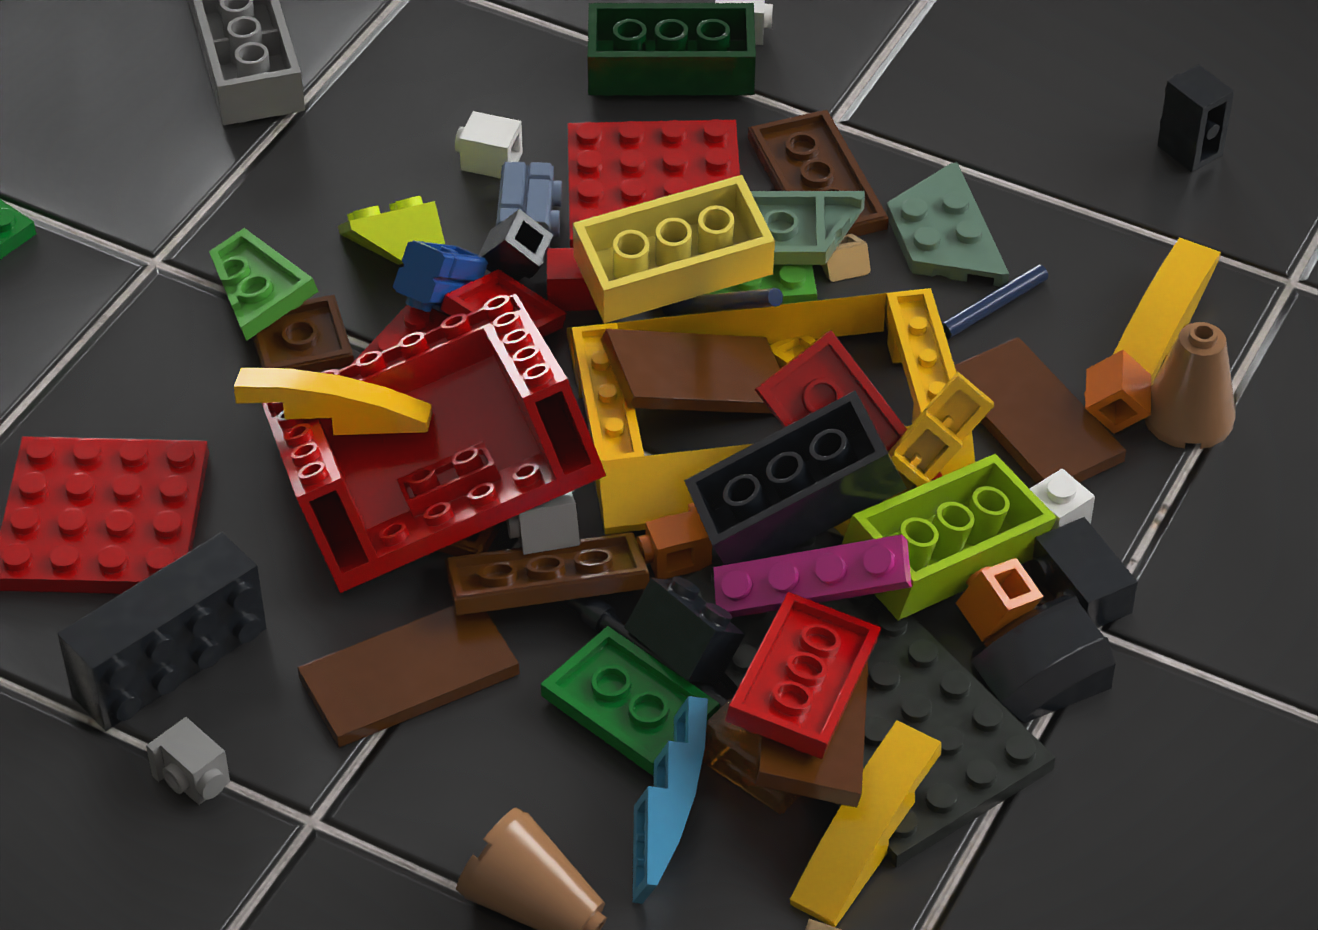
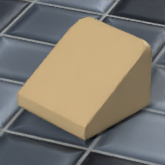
M854 234L845 235L825 265H821L826 277L830 281L836 282L868 275L871 268L867 243Z

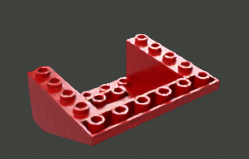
M516 293L510 296L501 295L488 300L483 308L467 315L456 314L450 316L441 323V326L428 332L409 334L402 338L398 345L382 352L371 351L365 353L356 360V363L341 370L331 369L322 372L387 387L432 404V417L428 432L334 435L332 418L285 419L283 402L262 403L296 499L340 593L607 476L569 381Z

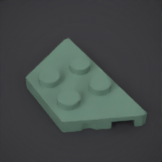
M957 162L947 165L887 202L886 214L889 218V223L911 273L926 276L941 275L952 280L967 282L968 274L994 278L993 286L1002 287L1008 283L1009 272Z
M751 191L775 240L774 265H825L863 211L865 203V191Z

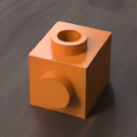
M1124 350L1115 353L1086 369L1085 409L1113 434L1150 416L1151 374Z
M1014 558L992 567H984L971 575L966 581L968 588L957 600L956 604L983 642L1004 626L1033 610L1044 596L1018 559Z

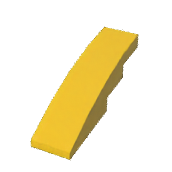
M1180 237L1146 290L1113 353L1114 355L1121 350L1127 352L1151 374V385L1180 331L1190 323L1221 257V252Z
M241 367L234 384L236 404L283 402L285 419L332 418L334 435L428 432L432 417V404L387 387L340 375L284 368Z
M958 371L889 451L907 488L890 498L932 481L963 446V440L994 407V402ZM851 518L834 528L845 536Z
M896 720L863 769L862 795L857 808L841 804L790 898V905L830 926H837L887 855L890 837L915 803V790L941 755V741Z

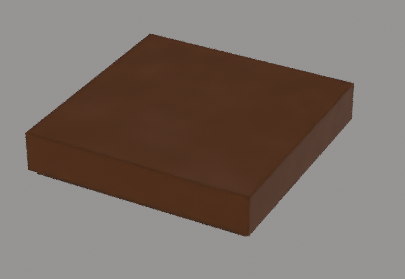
M334 294L307 299L300 307L291 310L253 336L261 368H284L322 373L331 369H343L354 362L353 352Z

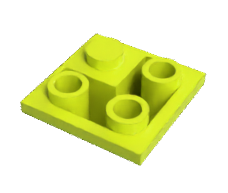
M421 196L395 201V203L389 204L390 211L380 213L378 205L353 211L347 214V222L338 225L340 235L398 265L403 264L402 258L408 242L415 240L445 244L435 201L423 204Z

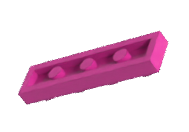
M902 534L713 567L716 605L728 611L732 618L779 610L788 592L817 603L912 587L908 541Z

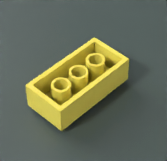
M743 175L573 223L574 258L604 324L773 275L775 240Z

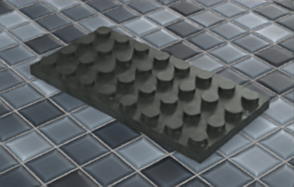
M825 531L781 555L838 546L840 544ZM721 559L685 578L699 588V597L705 602L715 605L713 567L723 566L724 563ZM874 594L819 603L881 627L877 642L868 660L863 769L896 720L941 741V755L915 790L914 805L889 839L886 858L896 868L1054 770L1056 757L912 615L898 621ZM778 610L733 617L730 622L745 633L742 642L720 679L733 695L738 690Z

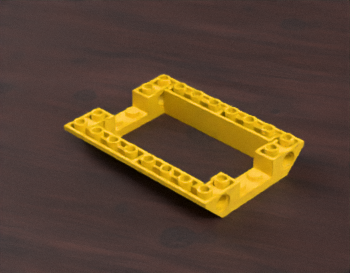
M931 288L780 304L776 307L688 314L567 328V338L578 396L584 400L590 436L607 475L595 481L604 533L614 534L646 530L645 522L668 515L672 516L688 512V504L694 502L684 480L752 445L745 444L644 456L635 408L627 407L600 340L606 329L766 337L768 343L773 344L780 340L806 335L819 339L830 330H832L836 337L884 332L885 320L888 329L887 345L892 362H902L913 399V423L957 373ZM972 431L963 440V446L941 469L940 473L942 476L975 462Z

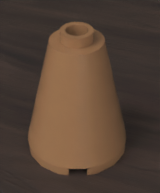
M1196 322L1182 328L1151 385V415L1145 418L1147 428L1159 440L1174 447L1185 449L1186 443H1201L1200 449L1210 448L1224 441L1233 430L1236 411L1226 337L1218 327L1205 322Z
M517 807L504 815L483 839L488 844L478 858L474 855L471 856L458 879L456 890L465 899L536 930H601L607 920V917L602 914L605 902L530 814Z

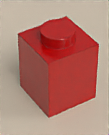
M547 248L548 301L563 311L598 310L574 258V248Z

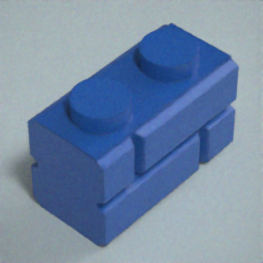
M413 240L408 242L402 258L404 267H399L393 288L396 292L407 296L405 303L411 307L426 312H431L432 308L444 312L441 310L445 294L483 277L488 262L485 260L486 258L458 246Z

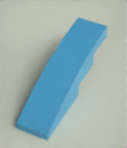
M688 696L674 716V741H668L654 760V787L648 786L634 805L633 903L643 904L657 887L680 842L696 795L705 750L707 698Z

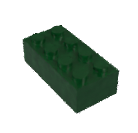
M589 3L588 95H755L754 3Z

